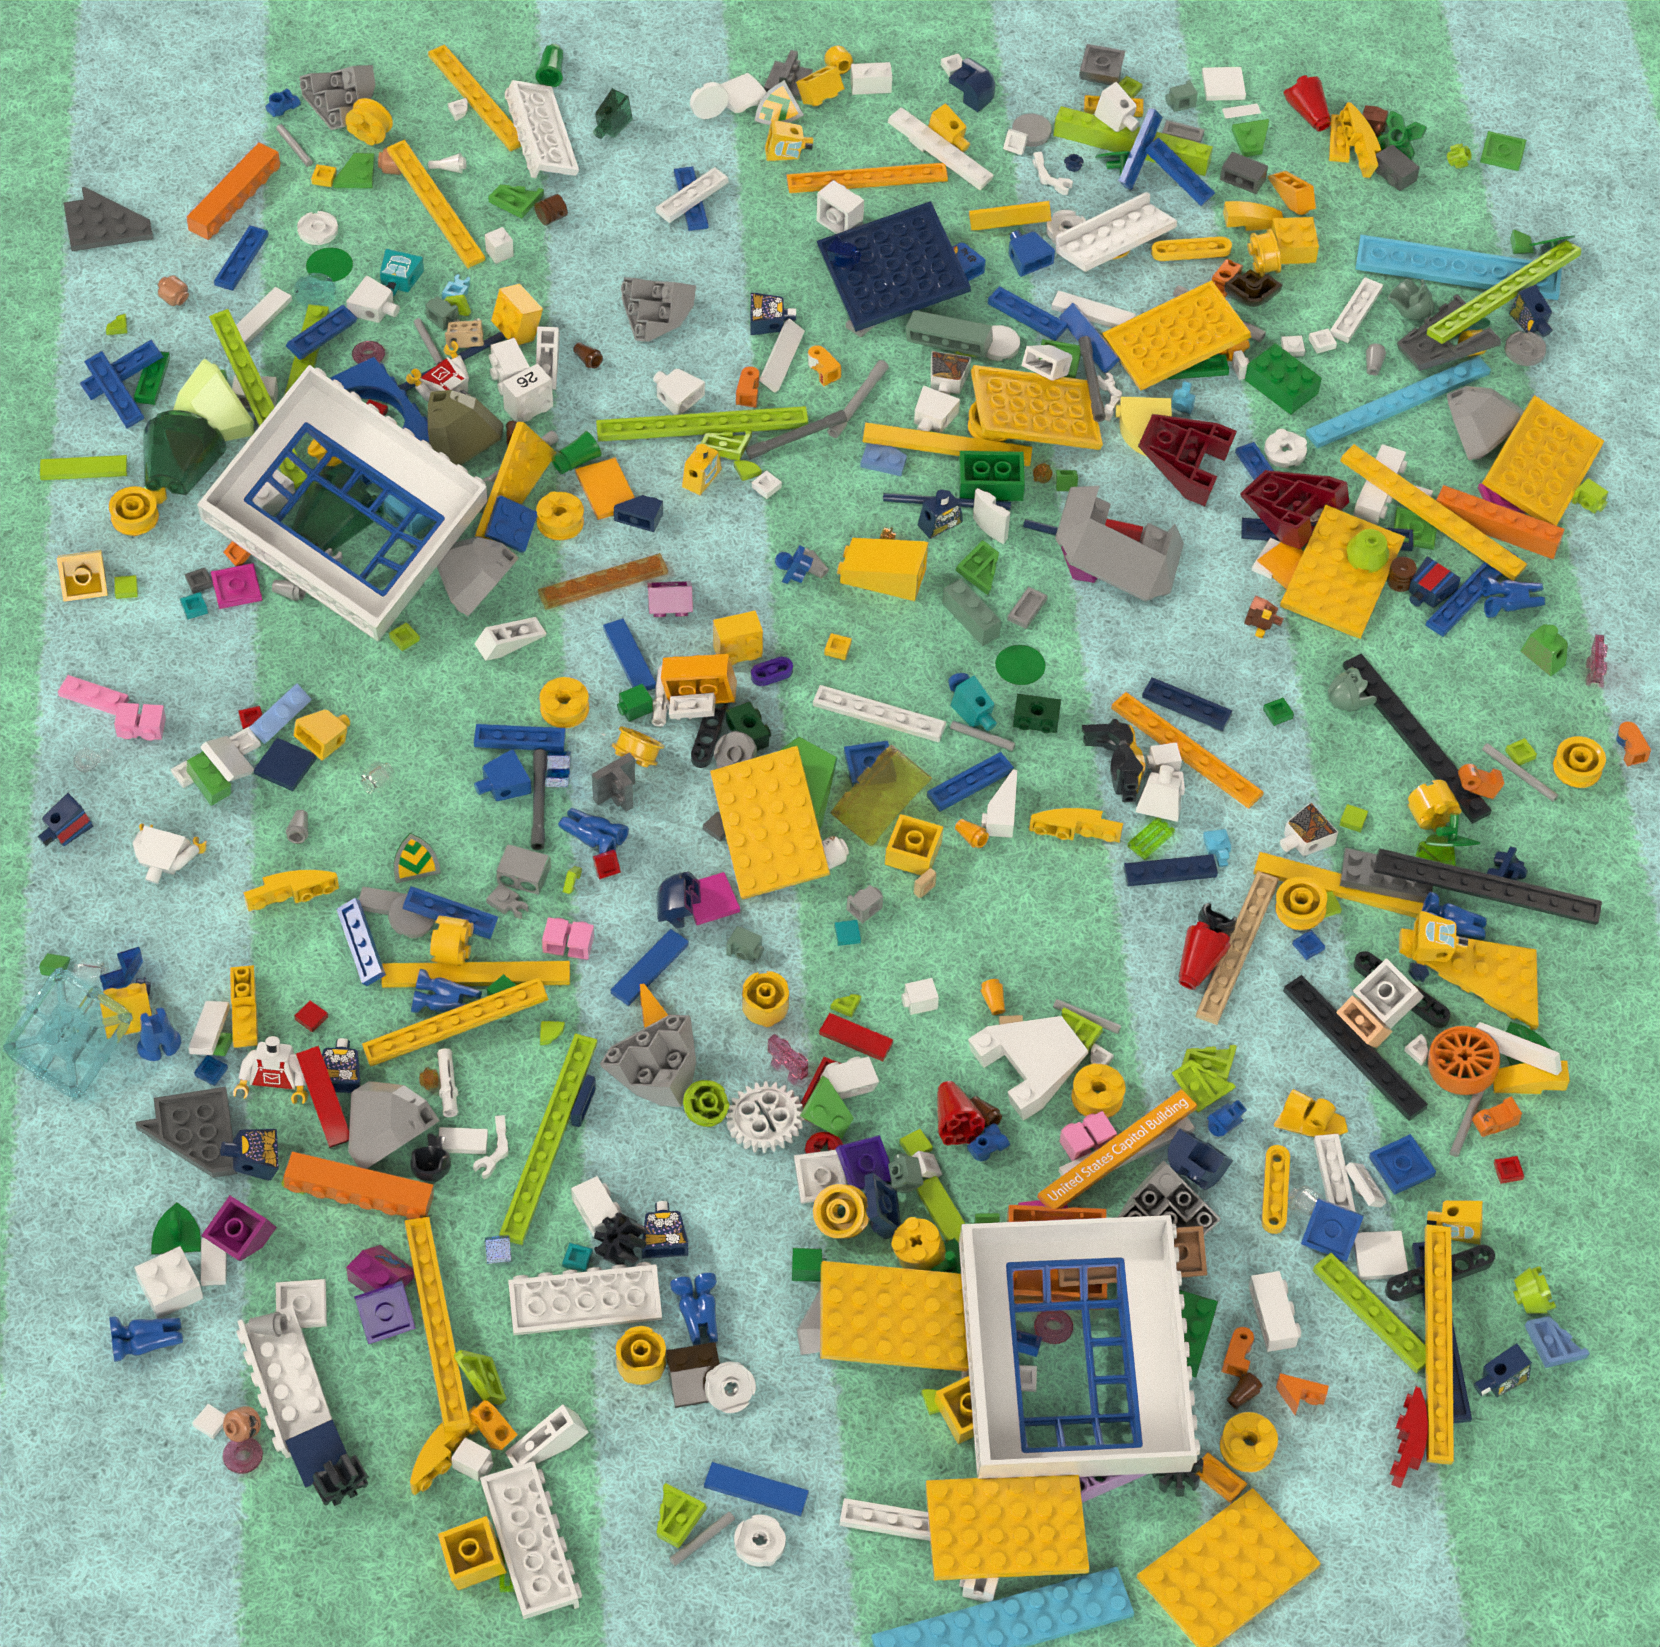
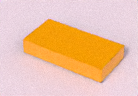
M1207 1452L1202 1458L1204 1462L1203 1473L1198 1472L1195 1475H1199L1203 1482L1229 1503H1232L1245 1489L1247 1483Z

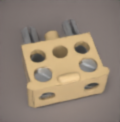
M475 318L474 321L460 322L457 319L456 322L455 319L453 322H449L447 332H445L448 347L453 348L451 346L452 341L457 342L458 348L483 346L482 320Z

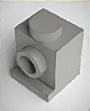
M869 885L866 889L859 890L854 897L851 895L847 897L846 910L863 924L882 909L883 895L878 888Z

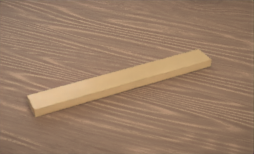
M1260 871L1257 872L1238 915L1235 930L1229 936L1231 938L1229 941L1230 949L1216 966L1197 1010L1196 1018L1218 1025L1278 885L1279 878Z

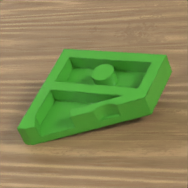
M1269 119L1232 124L1231 130L1243 156L1249 157L1262 154Z
M354 153L333 180V188H372L375 162L374 153Z
M500 184L488 196L489 203L522 219L535 203L544 196V189L538 188L537 191H528L523 186L512 187Z
M982 540L957 565L955 571L988 595L992 588L999 552Z
M825 1076L821 1077L800 1114L802 1118L841 1139L854 1119L829 1079Z

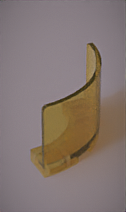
M891 744L877 757L871 768L867 767L857 778V781L860 783H856L849 792L846 791L830 813L867 845L873 846L898 814L932 778Z

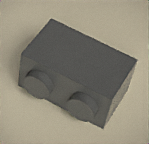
M1390 145L1376 154L1378 167L1375 172L1386 179L1397 190L1401 191L1417 181L1420 167L1394 145Z
M1231 152L1222 166L1220 180L1257 194L1266 180L1268 165Z

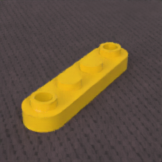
M1226 237L1157 241L1152 245L1151 255L1157 261L1226 257L1231 253L1232 242Z
M1281 1145L1269 1147L1265 1156L1261 1224L1263 1229L1271 1234L1282 1232L1287 1222L1290 1153L1287 1148ZM1273 1158H1279L1281 1161L1276 1162ZM1270 1221L1277 1222V1225L1270 1224Z

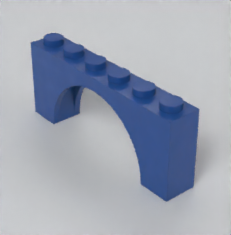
M375 357L330 377L332 381L334 379L339 381L348 392L358 394L361 399L379 400L393 406L405 420L402 429H409L413 432L415 438L429 443L428 419L425 416L422 417L416 404L409 401L406 392L403 389L400 390L395 378L387 374L385 366L379 363Z

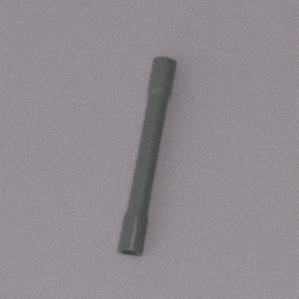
M1082 336L1078 342L1090 393L1093 420L1102 422L1105 420L1106 415L1097 380L1090 337Z
M844 410L837 411L825 416L823 419L767 441H761L746 447V453L749 459L756 458L775 448L847 422Z
M541 749L535 750L533 753L534 792L531 848L534 850H542L545 847L544 805L547 752Z

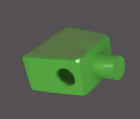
M1543 624L1530 634L1521 652L1549 676H1553L1566 666L1568 642L1558 634V628L1555 625Z

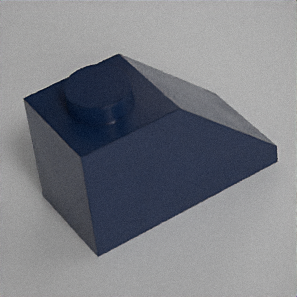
M645 495L614 506V521L650 532H655L663 515V501Z

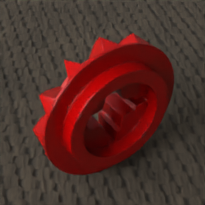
M818 1132L807 1140L805 1154L821 1152L820 1149H823L826 1143H828V1151L835 1150L837 1146L843 1145L839 1137L830 1132Z

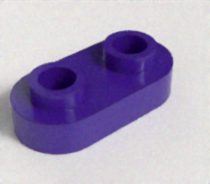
M781 656L756 664L751 669V681L757 686H767L787 679L793 673V662L789 658Z

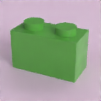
M204 751L187 760L186 772L211 806L231 794V783L225 779Z

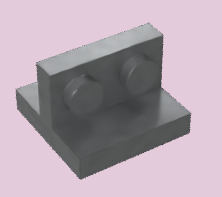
M1087 44L1080 67V79L1112 85L1115 82L1119 83L1125 51Z
M790 50L785 63L774 62L764 89L768 92L775 85L785 80L795 100L802 101L796 82L812 74L813 69L800 67L801 62L798 60V51Z
M630 752L592 773L593 800L597 805L612 798L614 803L618 807L621 806L625 812L633 808L635 758Z

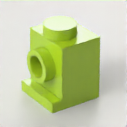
M1587 478L1575 490L1572 503L1574 505L1579 503L1584 509L1595 514L1597 511H1603L1606 507L1609 491Z

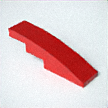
M319 1045L296 1053L329 1148L348 1142L349 1129Z

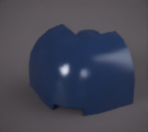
M972 58L964 59L962 67L949 77V83L964 92L963 103L976 112L982 110L994 98L995 80L993 74Z
M687 871L669 876L658 887L656 896L658 922L668 921L675 928L685 927L684 917L693 915V904L701 903L700 881L691 872Z
M1180 1128L1168 1147L1170 1167L1176 1174L1186 1176L1204 1190L1214 1186L1233 1162L1230 1157L1209 1142L1206 1143L1195 1137L1194 1133Z

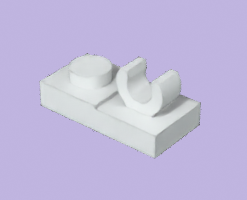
M714 693L671 696L669 706L670 719L681 720V718H689L690 720L697 717L714 716L716 701Z

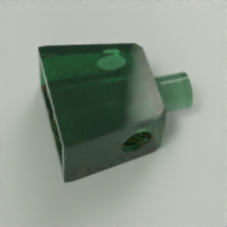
M613 88L595 113L597 126L593 130V134L597 138L602 139L606 134L615 138L633 120L629 96Z

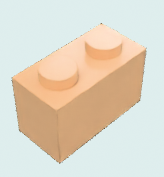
M1351 996L1336 1012L1372 1047L1378 1048L1393 1032L1357 997Z

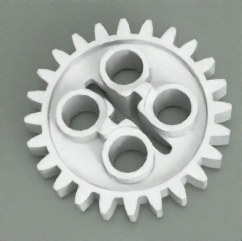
M767 1081L764 1082L763 1087L755 1083V1089L746 1086L747 1092L745 1094L738 1091L739 1099H731L732 1105H729L728 1114L726 1115L727 1127L730 1130L731 1137H736L737 1144L743 1142L744 1149L752 1146L753 1152H756L760 1147L763 1153H766L767 1147H770L775 1152L776 1145L785 1148L784 1141L793 1143L792 1136L798 1137V1129L803 1128L802 1121L804 1118L800 1116L803 1106L800 1104L799 1097H794L793 1090L787 1092L786 1085L778 1089L777 1082L772 1087H768ZM756 1102L759 1103V1105L761 1106V1110L763 1112L762 1115L760 1113V1108L757 1106ZM767 1120H770V1125L775 1130V1132H772Z

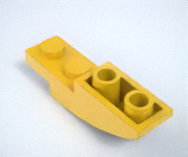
M1347 102L1339 115L1344 130L1343 134L1347 145L1355 146V153H1357L1362 176L1370 178L1378 167L1376 154L1381 152V148L1368 121L1352 103Z
M1061 808L1031 815L1029 831H1033L1038 835L1056 836L1061 840H1074L1075 833L1084 837H1096L1106 842L1120 843L1123 823L1102 819L1103 811Z
M296 870L263 877V886L243 892L245 905L249 912L261 910L266 905L275 902H284L289 897H293L295 903L307 902L313 897L334 892L336 889H339V884L335 872Z
M254 965L230 967L234 1048L257 1046L258 1018Z
M475 1406L468 1411V1416L476 1408ZM470 1416V1428L444 1432L442 1422L431 1434L423 1446L412 1471L410 1486L411 1492L414 1495L420 1491H426L436 1476L445 1474L452 1465L451 1451H456L464 1438L469 1434H475L479 1430L470 1419Z

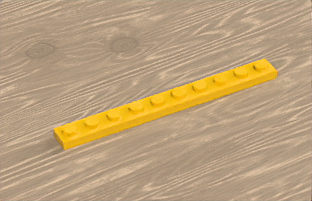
M1355 444L1342 455L1340 462L1512 581L1525 570L1527 563Z
M429 1217L405 1220V1230L444 1432L470 1428L459 1366L454 1358L456 1351Z
M1426 1225L1425 1345L1426 1409L1428 1419L1426 1462L1451 1465L1454 1462L1451 1227Z

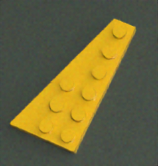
M524 422L516 423L475 537L492 540L484 535L496 498L501 495L522 505L552 461L551 457L557 453Z

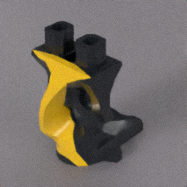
M1112 719L1109 724L1082 725V732L1084 733L1083 743L1085 746L1104 747L1107 750L1114 751L1110 772L1116 795L1122 796V802H1136V794H1138L1145 771V759L1142 750L1136 744L1134 728L1129 724L1119 722L1117 719Z

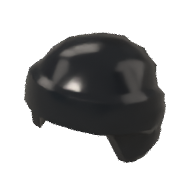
M1211 903L1204 904L1198 914V921L1209 925L1210 930L1216 933L1222 932L1229 936L1235 930L1237 918L1234 916L1230 919L1222 913L1213 911Z
M428 1134V1146L417 1148L411 1153V1171L416 1178L423 1182L436 1183L448 1174L451 1168L450 1155L442 1147L446 1140L444 1136L437 1138L433 1134Z

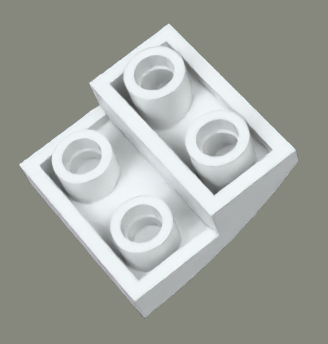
M749 73L721 84L729 96L726 107L734 113H741L751 106H758L761 99L767 93L761 84Z
M977 488L975 491L973 519L985 533L1004 544L1008 539L1010 512L1003 507L995 505L996 497Z

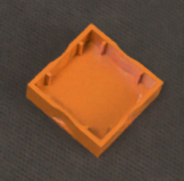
M1009 1205L1007 1212V1222L1106 1218V1209L1071 1207L1053 1209L1045 1206ZM1051 1269V1301H1080V1286L1059 1287L1058 1270ZM1042 1270L1014 1271V1302L1016 1304L1042 1303ZM1107 1283L1088 1285V1299L1107 1300Z

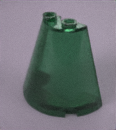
M169 410L158 413L155 418L147 422L143 431L144 488L158 492L160 488H168L173 494L187 495L226 452V442L217 428H212L208 424L207 419L192 412Z
M325 466L319 474L340 489L352 476L348 471L334 466ZM360 479L355 482L347 493L367 508L377 499L376 495L371 496L366 490L368 486ZM313 481L304 493L291 529L325 552L329 548L334 551L373 524L374 521L318 482ZM382 505L375 512L380 517L384 515Z

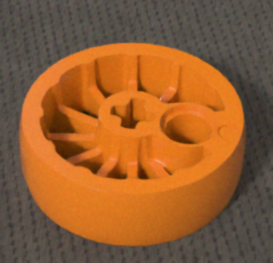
M1469 1026L1448 1028L1438 1034L1430 1046L1428 1054L1430 1075L1437 1085L1448 1092L1458 1095H1472L1482 1092L1493 1084L1498 1075L1500 1066L1498 1046L1491 1036L1480 1029ZM1473 1070L1480 1074V1076L1476 1077Z

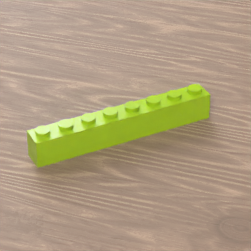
M1061 106L1055 118L1053 136L1112 152H1131L1141 127H1138L1133 132L1127 127L1116 132L1093 114ZM1161 132L1156 133L1153 141L1159 137L1193 172L1206 176L1211 163L1213 146ZM1147 154L1145 160H1146V161L1153 162V163H1156V162Z

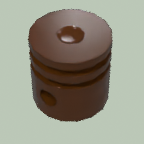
M559 194L550 196L534 205L536 215L544 226L568 215L567 206Z
M1397 557L1392 561L1387 583L1394 591L1405 592L1409 590L1411 580L1417 570L1416 564L1412 559Z

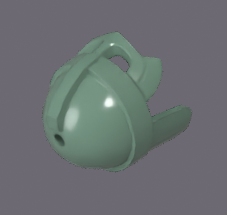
M1407 278L1398 284L1388 296L1390 303L1405 318L1422 320L1427 316H1432L1434 313L1432 294L1423 279L1419 289L1411 279Z
M1353 667L1335 676L1328 689V697L1332 705L1349 712L1374 704L1377 698L1375 696L1366 697L1363 691L1366 689L1368 681L1363 680L1359 670Z

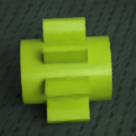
M1463 143L1450 146L1451 151L1447 153L1449 164L1455 166L1456 169L1468 166L1467 161L1472 158L1469 147L1463 146Z

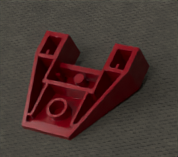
M1152 414L1138 447L1185 499L1205 507L1218 476L1199 469L1205 453L1225 461L1237 431L1219 423Z
M1265 470L1240 493L1241 498L1283 544L1297 549H1301L1312 536L1310 517L1319 508L1324 509L1325 505L1341 511L1350 503L1346 481L1331 476Z

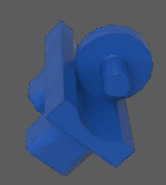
M799 545L793 556L787 552L777 554L775 564L779 569L787 570L782 579L783 583L788 584L790 579L802 583L806 571H809L814 559L803 554L805 547Z
M1236 1100L1232 1105L1229 1103L1225 1104L1207 1117L1209 1120V1131L1214 1136H1224L1244 1121L1241 1116L1247 1109L1239 1100Z

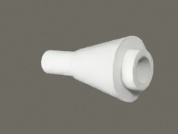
M459 153L441 160L429 161L428 167L429 169L441 168L462 174L463 169H466V159Z

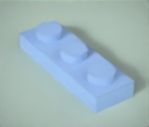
M295 684L249 728L265 744L312 699L298 684Z

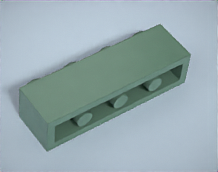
M913 310L905 327L908 342L954 352L958 351L959 353L983 358L986 357L993 342L992 326L917 310Z

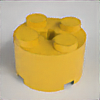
M1433 780L1434 784L1429 786L1422 784L1408 797L1409 804L1407 806L1421 829H1433L1436 832L1438 827H1444L1450 821L1451 813L1461 814L1459 803L1448 784L1443 780Z
M439 915L435 922L439 924V928L437 930L433 929L430 955L434 956L431 961L460 966L464 964L465 959L470 957L471 946L468 945V940L473 934L474 924L469 923L465 919Z
M772 971L761 974L757 972L750 975L743 984V1013L751 1022L764 1027H772L786 1016L789 1009L787 981L780 974Z
M910 1217L895 1231L891 1243L902 1268L931 1271V1268L944 1261L945 1245L937 1227L932 1222L926 1219Z
M632 1327L625 1331V1334L616 1343V1366L625 1382L637 1385L649 1384L659 1380L665 1370V1341L660 1334L658 1335L649 1327Z

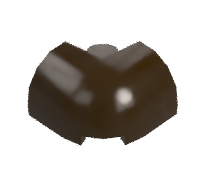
M1250 269L1243 275L1238 273L1226 282L1225 292L1243 305L1257 307L1267 303L1280 293L1283 285L1268 274L1261 277Z

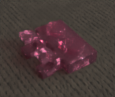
M1595 634L1591 655L1586 660V668H1591L1590 673L1586 676V685L1588 686L1592 682L1599 683V687L1604 686L1603 675H1606L1607 662H1604V657L1606 658L1608 645L1604 644V635Z
M773 1034L768 1039V1052L773 1056L771 1066L778 1071L781 1068V1064L789 1070L787 1080L795 1085L798 1079L803 1080L808 1075V1061L804 1055L796 1053L788 1041L783 1038L780 1039L776 1034Z

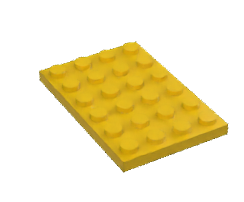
M1212 280L1102 333L1103 338L1119 356V362L1140 391L1251 338L1248 328Z
M973 365L971 375L982 435L1096 450L1101 449L1103 443L1099 423L1093 420L1087 380L1067 377L1050 380L1037 373Z
M1534 395L1481 484L1533 518L1557 526L1572 500L1575 490L1581 484L1602 447L1604 440Z
M1325 505L1281 600L1280 607L1361 639L1388 578L1391 563L1397 558L1405 536ZM1366 529H1374L1381 532L1385 536L1389 548L1387 563L1381 569L1372 573H1368L1369 570H1363L1359 567L1355 569L1347 558L1348 542Z
M798 746L710 771L742 899L831 875Z
M823 1261L821 1263L820 1359L966 1372L969 1367L961 1274Z
M1079 1475L926 1480L934 1581L1089 1573Z
M1252 1488L1139 1572L1137 1579L1196 1647H1216L1320 1567L1321 1563L1256 1490Z

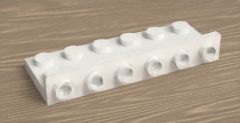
M512 80L509 88L505 91V99L508 102L509 112L512 115L514 127H516L518 140L521 143L531 177L536 178L540 170L576 176L579 168L552 87Z
M1145 192L1056 236V253L1086 272L1176 228L1177 220L1150 204V194Z
M650 1262L638 1263L636 1267L615 1265L612 1269L608 1270L594 1267L587 1269V1272L577 1273V1270H567L561 1275H553V1273L547 1272L532 1278H528L527 1275H518L513 1277V1280H508L514 1335L662 1320L657 1265H651Z
M293 1305L276 1311L285 1314L288 1319V1330L285 1334H281L280 1337L251 1333L249 1331V1323L245 1324L242 1319L237 1321L240 1329L236 1331L240 1343L245 1344L247 1351L243 1352L246 1362L249 1366L252 1365L254 1372L250 1373L255 1387L259 1386L261 1391L258 1394L259 1402L262 1408H266L268 1415L265 1416L266 1423L270 1430H274L276 1436L272 1438L276 1451H282L286 1458L292 1456L285 1440L332 1419Z
M532 1461L481 1477L482 1488L523 1619L573 1604L574 1609L579 1608L578 1599L582 1598V1593L578 1582L573 1584L571 1575L575 1574L571 1559L566 1560L564 1552H567L564 1537H558L556 1531L560 1529L557 1515H551L549 1509L553 1504L549 1491L544 1492L542 1484L546 1483L542 1469L537 1470L535 1462Z

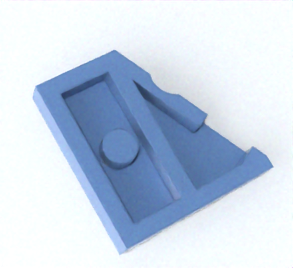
M867 443L860 467L902 476L907 456L892 446Z
M1550 1316L1529 1320L1524 1325L1545 1368L1582 1360L1590 1354L1585 1347L1581 1350L1572 1342L1571 1339L1573 1337L1566 1330L1561 1329L1558 1323Z

